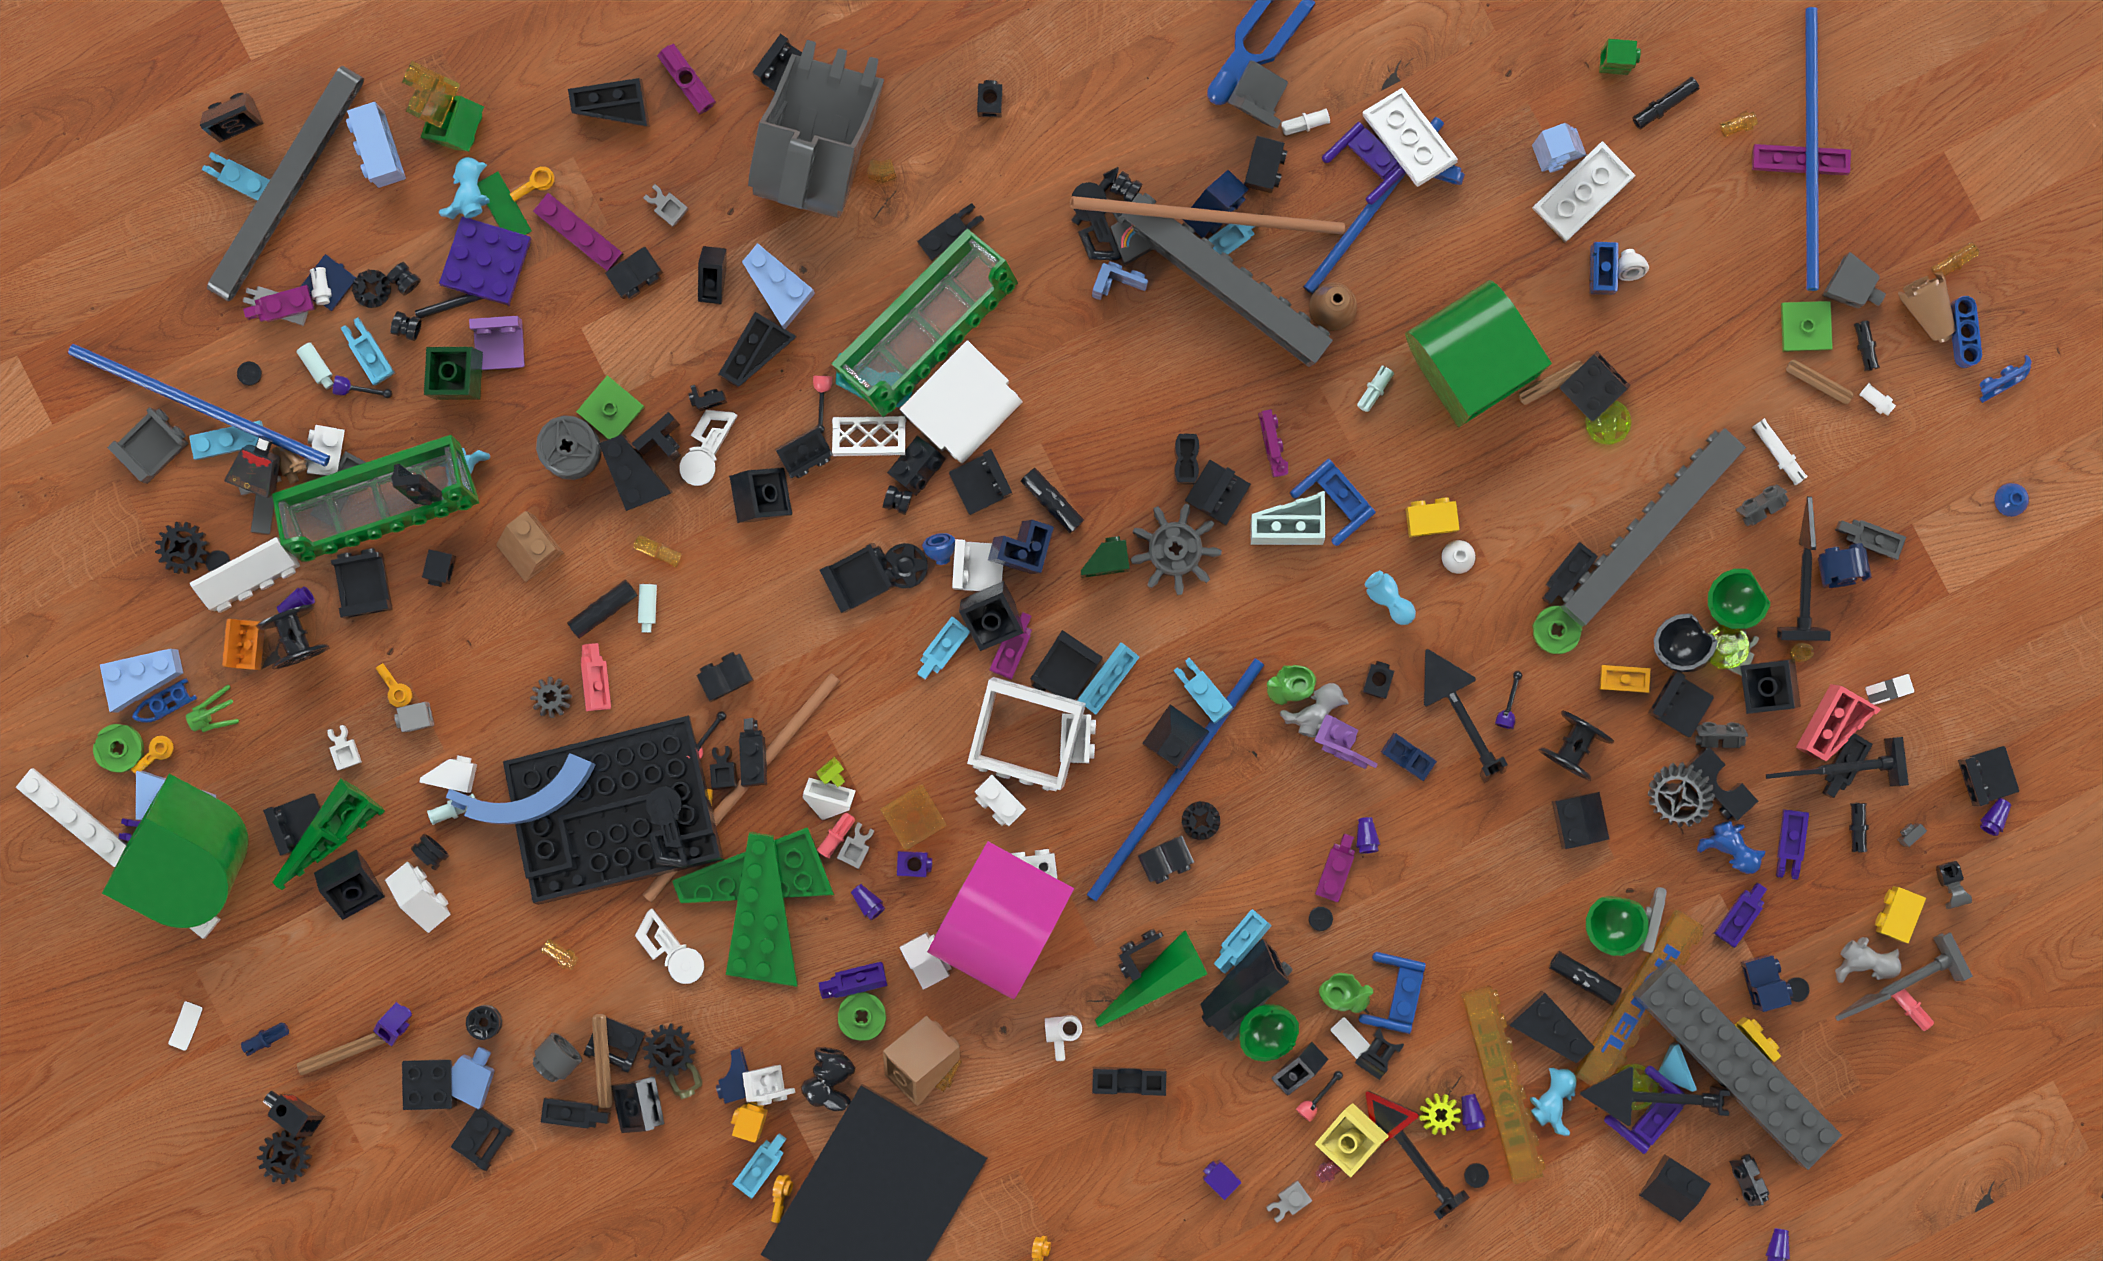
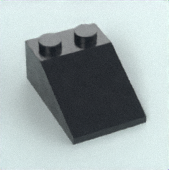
M237 93L231 96L230 100L225 103L217 102L208 107L209 110L202 112L200 121L201 129L219 143L264 124L253 98L248 93Z

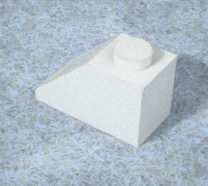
M457 755L456 760L448 759L420 777V783L471 793L477 764L471 763L472 758Z

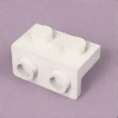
M315 425V430L309 431L307 444H312V448L330 455V461L324 467L305 458L304 460L307 461L306 466L308 468L307 474L327 476L338 472L345 430Z
M1062 714L1060 762H1062L1074 714ZM1089 714L1082 717L1070 763H1089V758L1094 759L1095 744H1090V734H1095L1096 720H1091V715Z
M781 1065L742 1073L747 1102L757 1101V1106L771 1104V1099H773V1102L787 1100V1095L795 1093V1088L784 1089Z

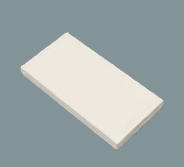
M1403 88L1363 111L1365 120L1417 187L1457 163V157Z
M1602 141L1532 209L1564 242H1567L1636 175Z

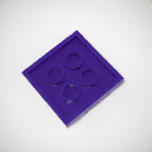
M461 217L439 284L443 287L509 306L532 239L524 234Z

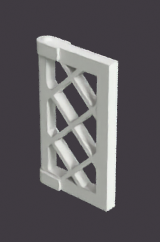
M888 416L884 418L833 417V456L905 455V416ZM853 424L845 433L840 429V425ZM861 424H878L870 432L861 426ZM885 424H898V428L892 432ZM857 428L866 435L858 443L849 437ZM880 428L889 434L881 443L872 436ZM893 438L898 442V446L885 447ZM846 439L853 447H840V443ZM868 439L877 445V447L860 446Z

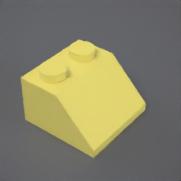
M1352 1103L1339 1115L1315 1145L1347 1175L1352 1177L1389 1136Z

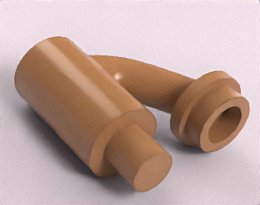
M279 446L272 449L273 454L280 456L279 468L283 477L287 476L290 484L298 482L299 479L296 473L307 469V461L301 460L297 454Z

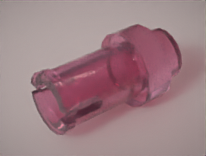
M1330 1160L1326 1164L1325 1162L1318 1166L1319 1170L1315 1174L1321 1183L1325 1181L1331 1182L1335 1179L1334 1176L1342 1171V1169Z

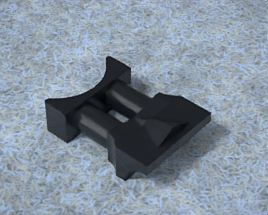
M1377 1028L1372 1035L1375 1039L1365 1052L1360 1053L1354 1063L1380 1080L1388 1070L1389 1060L1395 1052L1399 1053L1404 1044L1395 1045L1387 1042L1382 1035L1381 1028ZM1384 1043L1387 1047L1379 1057L1376 1054Z

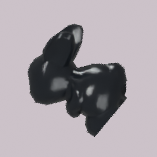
M816 1047L814 1055L819 1062L813 1067L815 1076L803 1082L801 1092L808 1102L815 1107L825 1106L832 1111H843L851 1103V1099L846 1094L834 1090V1086L844 1082L849 1076L855 1073V1066L841 1050Z

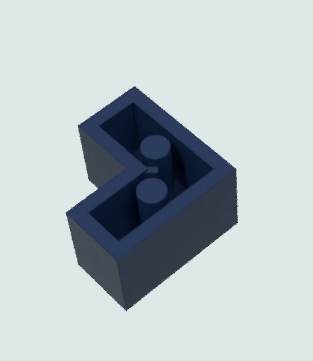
M1227 170L1205 189L1191 208L1234 212L1235 209L1237 210L1245 202L1246 199L1243 196L1249 188ZM1182 219L1202 238L1210 232L1214 235L1223 225L1222 223Z
M1035 520L1022 521L1017 540L1006 536L993 538L988 561L1029 574L1041 573L1054 527Z
M1768 954L1741 962L1753 1009L1765 1012L1792 1004L1790 998H1793L1791 986L1789 983L1786 984L1785 980L1780 979L1781 966L1777 958L1774 959V955Z

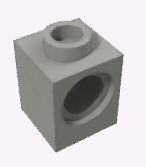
M429 702L397 708L398 714H395V722L397 728H401V732H410L434 726Z

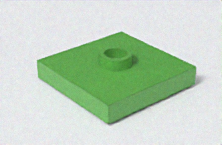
M1831 301L1781 303L1783 352L1833 349Z
M607 375L576 412L605 437L611 439L621 435L645 406Z

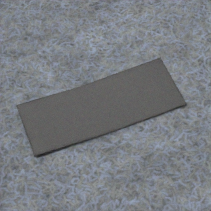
M256 494L251 532L270 534L274 509L272 496L265 498Z

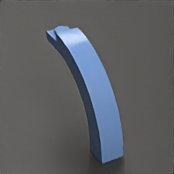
M569 753L558 775L545 788L519 801L489 803L474 799L452 789H449L446 798L452 800L451 805L459 809L465 810L467 806L468 808L464 816L481 822L503 825L530 822L556 811L572 799L584 786L596 764Z

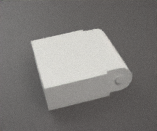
M967 340L900 408V411L941 451L946 449L953 458L963 464L1023 401L1007 386L1009 380Z

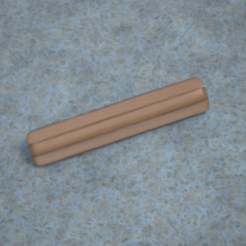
M1796 360L1789 362L1786 368L1788 373L1844 404H1848L1853 398V392Z
M1576 361L1518 393L1519 399L1526 405L1560 387L1583 365L1582 362Z

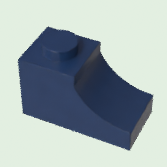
M742 1047L730 1051L731 1066L729 1072L725 1077L718 1080L719 1084L716 1085L719 1099H724L725 1104L746 1098L742 1073L749 1072Z

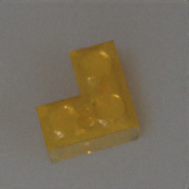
M411 61L402 83L416 90L409 101L406 112L441 128L460 83Z

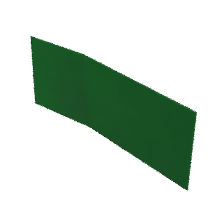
M498 171L477 183L481 195L489 198L490 203L487 206L500 228L524 235L532 232L517 203L510 196V191Z

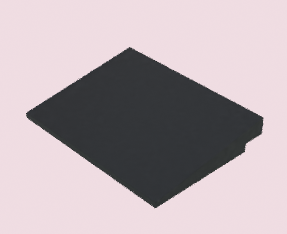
M689 715L503 761L511 802L528 798L545 788L558 775L569 753L596 764L584 786L565 805L542 818L515 824L525 877L529 881L534 904L549 903L724 860ZM666 786L673 788L681 798L682 807L678 814L681 818L677 821L688 860L689 866L687 867L659 865L655 862L648 834L661 830V827L650 822L652 818L646 811V801L649 794L658 787ZM663 836L659 837L664 855L680 857L678 849L666 847Z
M861 1084L761 1255L770 1261H927L988 1157L886 1096H882Z

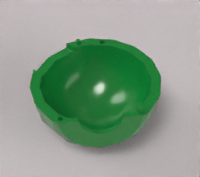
M1734 568L1723 572L1713 581L1708 591V607L1712 617L1719 624L1731 629L1745 630L1757 625L1766 616L1770 608L1771 602L1749 569Z
M1604 896L1599 898L1590 907L1586 916V931L1590 941L1600 951L1613 956H1624L1637 950L1645 942L1649 932L1648 917L1643 906L1636 901L1622 897Z
M1264 1004L1252 1009L1244 1017L1239 1028L1240 1046L1245 1055L1253 1060L1264 1062L1279 1059L1289 1053L1296 1045L1295 1042L1299 1035V1022L1296 1017L1286 1008L1275 1004Z

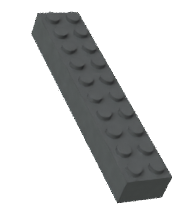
M1138 193L1132 202L1155 204L1156 200L1147 193H1144V195ZM1122 214L1118 220L1121 224L1124 220L1128 221L1133 225L1131 229L1142 238L1147 239L1149 237L1152 240L1150 243L1154 246L1152 247L1154 250L1308 367H1311L1318 361L1333 341L1329 338L1330 333L1321 326L1316 328L1312 325L1310 317L1301 311L1297 313L1291 309L1292 304L1281 296L1279 298L1271 293L1272 289L1264 282L1257 283L1253 280V274L1244 267L1239 269L1232 264L1234 260L1224 252L1219 254L1213 249L1214 245L1204 237L1199 239L1193 234L1195 230L1188 224L1183 223L1181 225L1173 218Z
M1665 960L1632 994L1724 1089L1730 1091V1095L1798 1165L1809 1170L1842 1136L1673 962Z

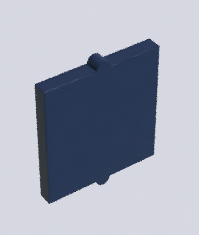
M325 254L314 269L315 271L318 267L326 269L327 285L331 289L332 297L329 298L330 303L324 306L333 311L351 288L356 277L347 271L342 263L338 264ZM311 273L301 285L309 286L310 293L313 290Z

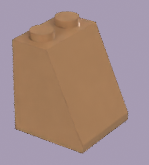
M527 511L523 512L505 527L496 544L526 583L564 554L536 516Z
M925 1016L883 1050L885 1076L918 1106L960 1059V1045L954 1037H948L943 1032V1028L937 1021H932Z

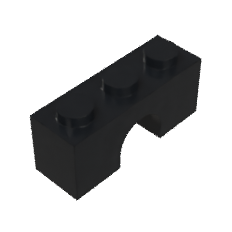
M1710 747L1703 748L1685 765V768L1688 769L1693 764V771L1695 772L1702 769V774L1700 775L1702 778L1709 776V781L1706 784L1713 785V790L1711 791V793L1715 794L1713 801L1720 806L1718 811L1725 819L1729 820L1731 818L1732 821H1738L1759 802L1743 783H1737L1728 791L1719 787L1717 784V774L1725 764Z
M1093 1067L1092 1094L1137 1093L1141 1095L1166 1096L1167 1071L1166 1069Z

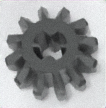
M548 677L547 684L544 680L540 679L538 682L542 688L540 689L535 686L532 688L534 692L538 693L537 696L530 697V700H538L533 709L537 710L542 707L540 715L545 716L549 711L550 718L555 717V709L559 715H563L564 711L561 706L565 708H570L571 706L569 703L564 702L565 699L572 698L571 694H564V692L569 690V685L561 687L563 680L560 678L556 680L555 684L553 677ZM553 692H555L556 694L554 696L557 697L556 701H550L548 703L547 700H549V698H546L547 693L552 694Z

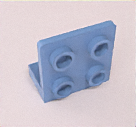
M1109 262L1108 265L1103 263L1092 291V297L1101 300L1103 294L1107 296L1112 280L1143 291L1147 288L1148 280L1144 278V274L1132 270L1129 273L1123 271L1122 266L1114 262Z

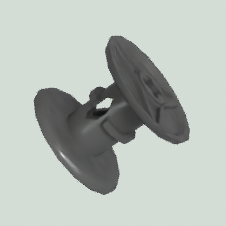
M563 415L553 418L542 427L537 436L536 450L539 460L546 469L562 479L576 480L586 477L596 468L601 458L598 435L585 421L577 417ZM568 444L572 445L570 452L566 451L568 449L566 445Z

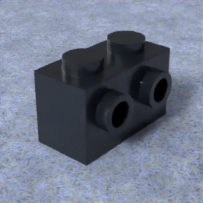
M1256 136L1244 183L1246 187L1272 193L1273 187H1279L1282 174L1277 173L1279 164L1284 165L1287 150H1283L1284 142Z

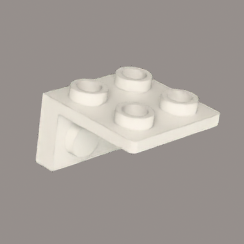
M955 539L953 590L982 591L1002 582L1003 565L988 561L992 543L966 542L965 540Z

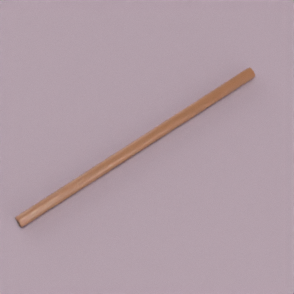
M1072 196L1070 199L1071 209L1343 235L1345 232V224L1341 222Z
M830 673L766 749V766L771 763L840 682L832 673ZM741 779L737 783V787L733 788L713 811L716 826L749 789V787L741 786ZM678 871L659 875L642 895L652 902Z

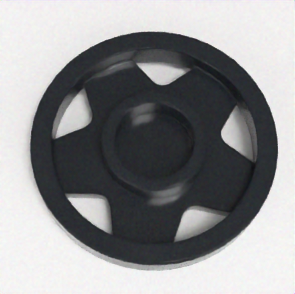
M902 543L895 545L886 553V558L883 559L886 566L887 561L892 565L896 579L902 578L907 584L902 585L895 582L898 588L908 589L917 586L924 580L928 571V561L924 552L912 544ZM904 547L901 554L894 552L895 550ZM915 550L921 555L922 559L915 558ZM923 570L921 577L917 580L916 573Z

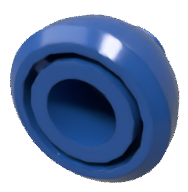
M2004 484L1995 494V506L2005 516H2018L2026 510L2029 504L2028 493L2019 484Z
M947 533L932 535L923 542V550L929 558L936 561V564H947L950 562V556L955 550V537Z

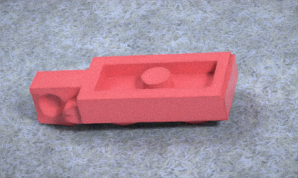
M598 643L582 645L581 670L586 711L611 709L606 661H603L602 656L599 655Z

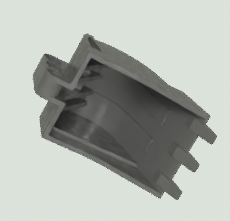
M807 40L801 56L791 55L775 95L759 122L748 186L753 187L754 196L840 218L851 191L862 146L873 126L884 79L876 77L878 59L869 57L864 73L845 68L847 50L840 48L837 50L832 65L813 60L816 42Z

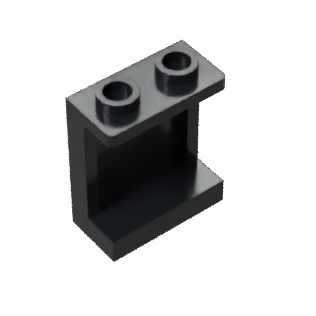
M870 543L852 555L819 570L841 613H846L896 587L894 582L897 580L891 567L887 568L883 561L886 558L880 546L876 547L875 543Z
M375 548L361 550V555L352 556L351 553H343L337 555V559L331 560V564L335 568L341 602L339 613L341 618L346 619L393 610L383 553L376 552Z
M1062 630L1030 679L1034 681L1031 686L1041 691L1047 690L1052 694L1075 700L1101 661L1102 656Z

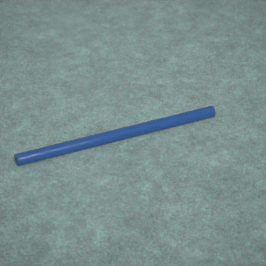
M1434 117L1430 124L1438 133L1443 127L1444 122ZM1405 174L1374 204H1367L1303 286L1305 290L1311 294L1316 291Z

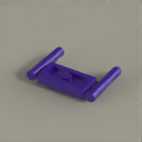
M1357 122L1322 156L1323 162L1329 163L1348 145L1355 154L1384 179L1366 197V202L1370 205L1374 204L1406 173L1388 148L1368 129H1365L1360 122Z
M1647 1066L1645 1068V1073L1665 1089L1661 1093L1685 1094L1654 1067ZM1652 1103L1632 1127L1631 1131L1610 1114L1605 1116L1604 1121L1642 1154H1645L1686 1104Z

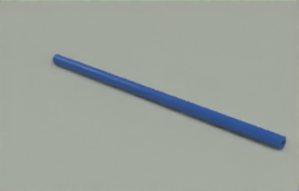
M1809 7L1805 9L1806 290L1816 291L1819 290L1818 8Z
M72 344L69 348L68 354L251 435L270 438L273 440L272 444L324 467L330 461V455L76 344Z
M1256 658L1226 698L1233 708H1235L1264 667V664ZM1232 710L1217 723L1210 720L1205 728L1209 731L1208 735L1183 770L1180 771L1176 768L1089 890L1087 896L1097 902Z

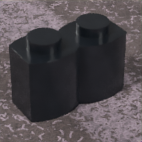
M643 247L609 269L605 274L620 297L630 300L641 293L639 289L644 285L652 286L661 279L660 275L663 271L649 250Z
M1178 434L1174 446L1177 459L1174 467V479L1177 485H1194L1199 474V466L1196 460L1199 452V439L1196 434Z
M732 652L722 657L723 662L714 666L713 663H710L699 669L701 673L696 676L710 702L754 681L741 654L735 655Z
M1182 835L1138 855L1149 881H1155L1156 884L1168 880V874L1174 871L1181 874L1190 870V864L1194 863Z

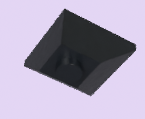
M1170 704L1142 744L1182 771L1209 731Z

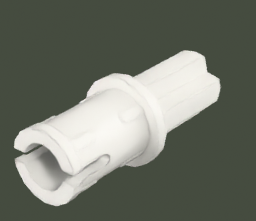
M1327 109L1307 115L1302 113L1300 117L1283 121L1281 123L1284 135L1304 130L1309 132L1311 128L1329 124L1330 118Z

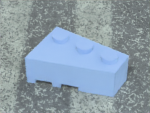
M1566 123L1542 131L1532 144L1542 172L1549 170L1550 173L1558 171L1568 162L1587 156L1577 129L1570 127Z
M166 649L100 664L109 711L115 713L122 711L128 705L140 700L148 693L183 674L179 650Z

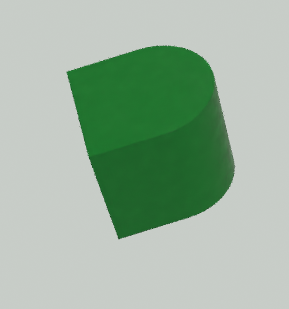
M1487 280L1405 333L1407 343L1417 364L1458 428L1540 377L1552 364L1514 304L1492 280Z
M169 773L125 846L102 894L169 927L191 928L205 924L222 910L246 857L249 846L246 826L237 812L229 805Z

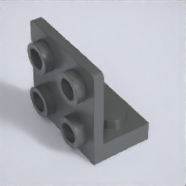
M1250 60L1227 103L1261 123L1277 129L1282 120L1274 116V109L1288 81L1255 61Z

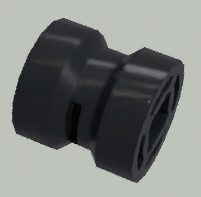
M1122 171L1112 185L1110 192L1115 195L1123 194L1124 201L1132 202L1143 184L1138 180L1131 182L1132 179L1129 178V174Z
M405 262L396 265L387 275V279L392 284L398 286V290L403 296L413 291L421 282V279L416 274H412L409 271L410 267Z
M397 311L392 320L390 333L396 336L405 335L407 339L415 341L421 329L422 319L415 316L410 318L405 313Z
M889 485L882 508L888 510L893 508L898 513L906 515L913 492L907 490L902 492L897 487Z

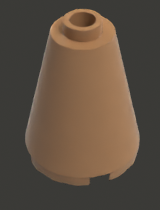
M1934 273L1936 278L1929 280L1928 276L1920 278L1903 288L1905 293L1899 291L1898 295L1932 340H1939L1942 343L1950 340L1956 329L1946 279L1943 273Z
M1335 282L1323 284L1316 289L1310 298V315L1318 326L1326 330H1341L1348 326L1356 315L1357 301L1355 295L1343 284Z

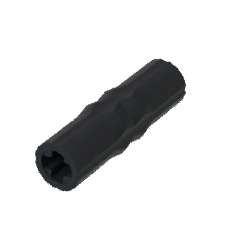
M1033 468L1021 479L1020 482L1069 534L1084 522V519L1036 468Z
M625 579L597 601L591 603L585 610L568 621L567 624L580 639L638 595Z
M1561 951L1555 954L1549 964V969L1610 1005L1616 1002L1622 991V988Z

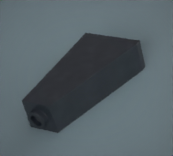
M1264 939L1260 940L1244 959L1235 966L1200 1004L1203 1011L1202 1019L1208 1027L1213 1026L1218 1032L1223 1031L1289 983L1277 952Z

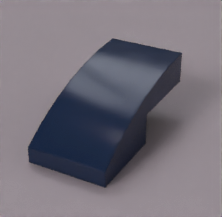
M1394 732L1380 751V753L1422 781L1425 780L1437 762Z

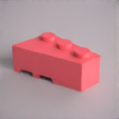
M1830 684L1796 748L1814 759L1827 761L1848 741V738L1857 730H1860L1865 725L1864 723L1881 709L1843 686Z

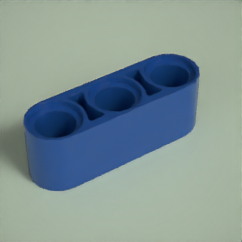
M1962 296L1951 303L1956 329L1952 334V344L1956 364L1961 368H1968L1980 362L1982 347L1976 302L1969 296ZM1959 302L1967 306L1966 314L1959 311ZM1962 326L1969 329V338L1961 334ZM1965 350L1972 353L1973 359L1971 362L1964 358Z

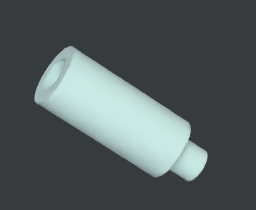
M307 343L300 347L296 352L317 384L322 383L325 389L331 388L334 384L330 379L332 373L312 343Z
M639 584L638 623H642V632L651 633L652 624H656L657 585Z

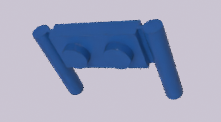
M1328 458L1292 489L1290 495L1294 499L1298 498L1317 481L1320 487L1348 519L1351 520L1346 527L1332 538L1333 545L1338 546L1371 518L1376 511Z
M1374 952L1372 955L1373 961L1400 968L1396 979L1389 1018L1385 1019L1361 1014L1359 1022L1410 1034L1426 963Z

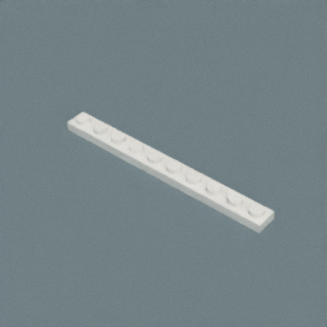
M31 768L16 788L115 867L127 843L122 839H118L116 834L38 771ZM215 916L207 923L191 927L190 929L202 939H205L221 919Z

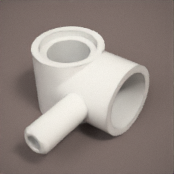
M1067 1015L1045 1018L1046 1041L1054 1042L1056 1061L1065 1060L1064 1041H1074L1082 1033L1081 1021L1076 1016ZM1071 1021L1076 1024L1077 1030L1074 1034L1068 1035L1063 1031V1025L1066 1022Z

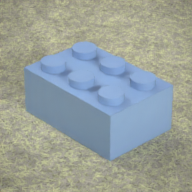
M376 102L347 110L349 118L346 119L349 131L353 132L357 141H354L353 144L357 155H361L364 164H361V169L364 177L368 178L370 183L373 182L378 188L406 179L384 110Z

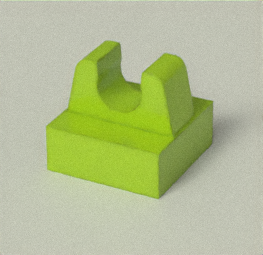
M835 757L816 772L825 785L832 781L837 787H840L845 782L844 778L840 775L844 768Z

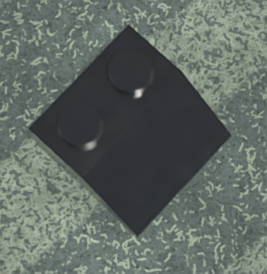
M784 468L747 470L729 476L737 523L757 522L792 515Z
M1004 581L961 599L959 613L980 651L1024 633L1015 601Z
M1795 659L1740 666L1746 714L1801 707Z
M1600 792L1552 801L1561 849L1575 848L1610 839Z
M357 849L314 872L319 892L342 920L385 897L371 868Z
M1664 1154L1639 1193V1196L1681 1222L1699 1204L1711 1183Z

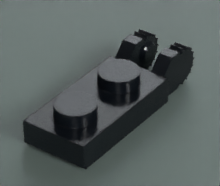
M973 203L960 210L957 214H953L917 241L931 261L939 257L966 229L971 231L984 221V218L980 215L975 217L966 226L961 219L972 213L976 208Z

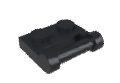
M606 1016L608 1045L629 1053L626 1059L609 1053V1063L622 1068L623 1072L629 1073L646 1032ZM593 1033L583 1054L589 1058L591 1056L595 1057Z
M476 1108L451 1145V1148L475 1163L480 1169L487 1171L491 1166V1160L507 1136L510 1137L514 1129L484 1108ZM496 1127L499 1130L498 1134L484 1155L480 1157L476 1153L492 1129Z

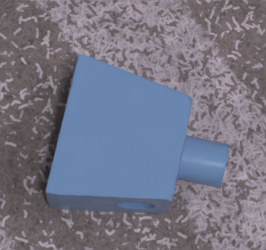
M478 1046L473 1058L464 1054L452 1067V1096L477 1109L484 1106L495 1072L493 1068L485 1065L491 1055L490 1051Z

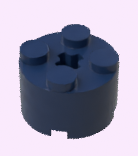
M1863 543L1852 544L1848 546L1849 549L1840 550L1839 547L1825 549V553L1819 554L1817 560L1823 588H1826L1828 585L1829 588L1850 586L1856 584L1855 581L1858 578H1862L1863 582L1872 578L1867 552L1863 547Z

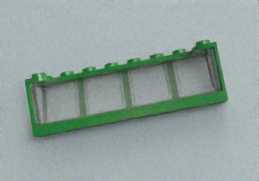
M966 229L831 364L837 373L884 418L896 408L897 404L905 396L913 391L914 387L922 379L930 374L931 370L939 362L947 357L948 353L956 345L964 340L965 336L973 328H976L981 323V320L990 311H993L998 306V303L1007 294L1014 290L1018 281L1007 261L969 229Z
M452 435L272 494L280 544L301 562L312 561L324 554H334L339 549L355 547L360 542L381 538L382 535L391 532H401L406 527L422 525L427 520L448 516L449 513L458 510H468L473 505L479 504V498L461 444ZM394 465H402L413 475L421 474L441 490L442 501L432 502L431 505L413 503L393 487L391 476L394 473Z

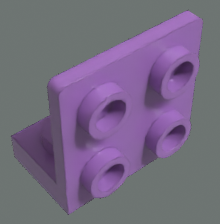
M506 316L469 319L470 329L474 332L475 349L483 352L482 370L523 368L525 366L523 326L520 317Z
M1325 715L1315 738L1316 742L1323 745L1321 750L1333 754L1344 761L1353 762V764L1364 769L1368 765L1374 768L1378 765L1372 760L1350 750L1356 740L1357 729L1335 717Z

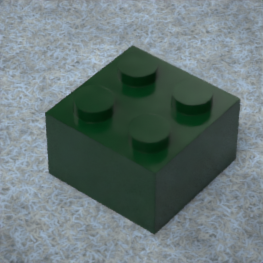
M426 347L424 395L435 400H480L483 352L473 347Z

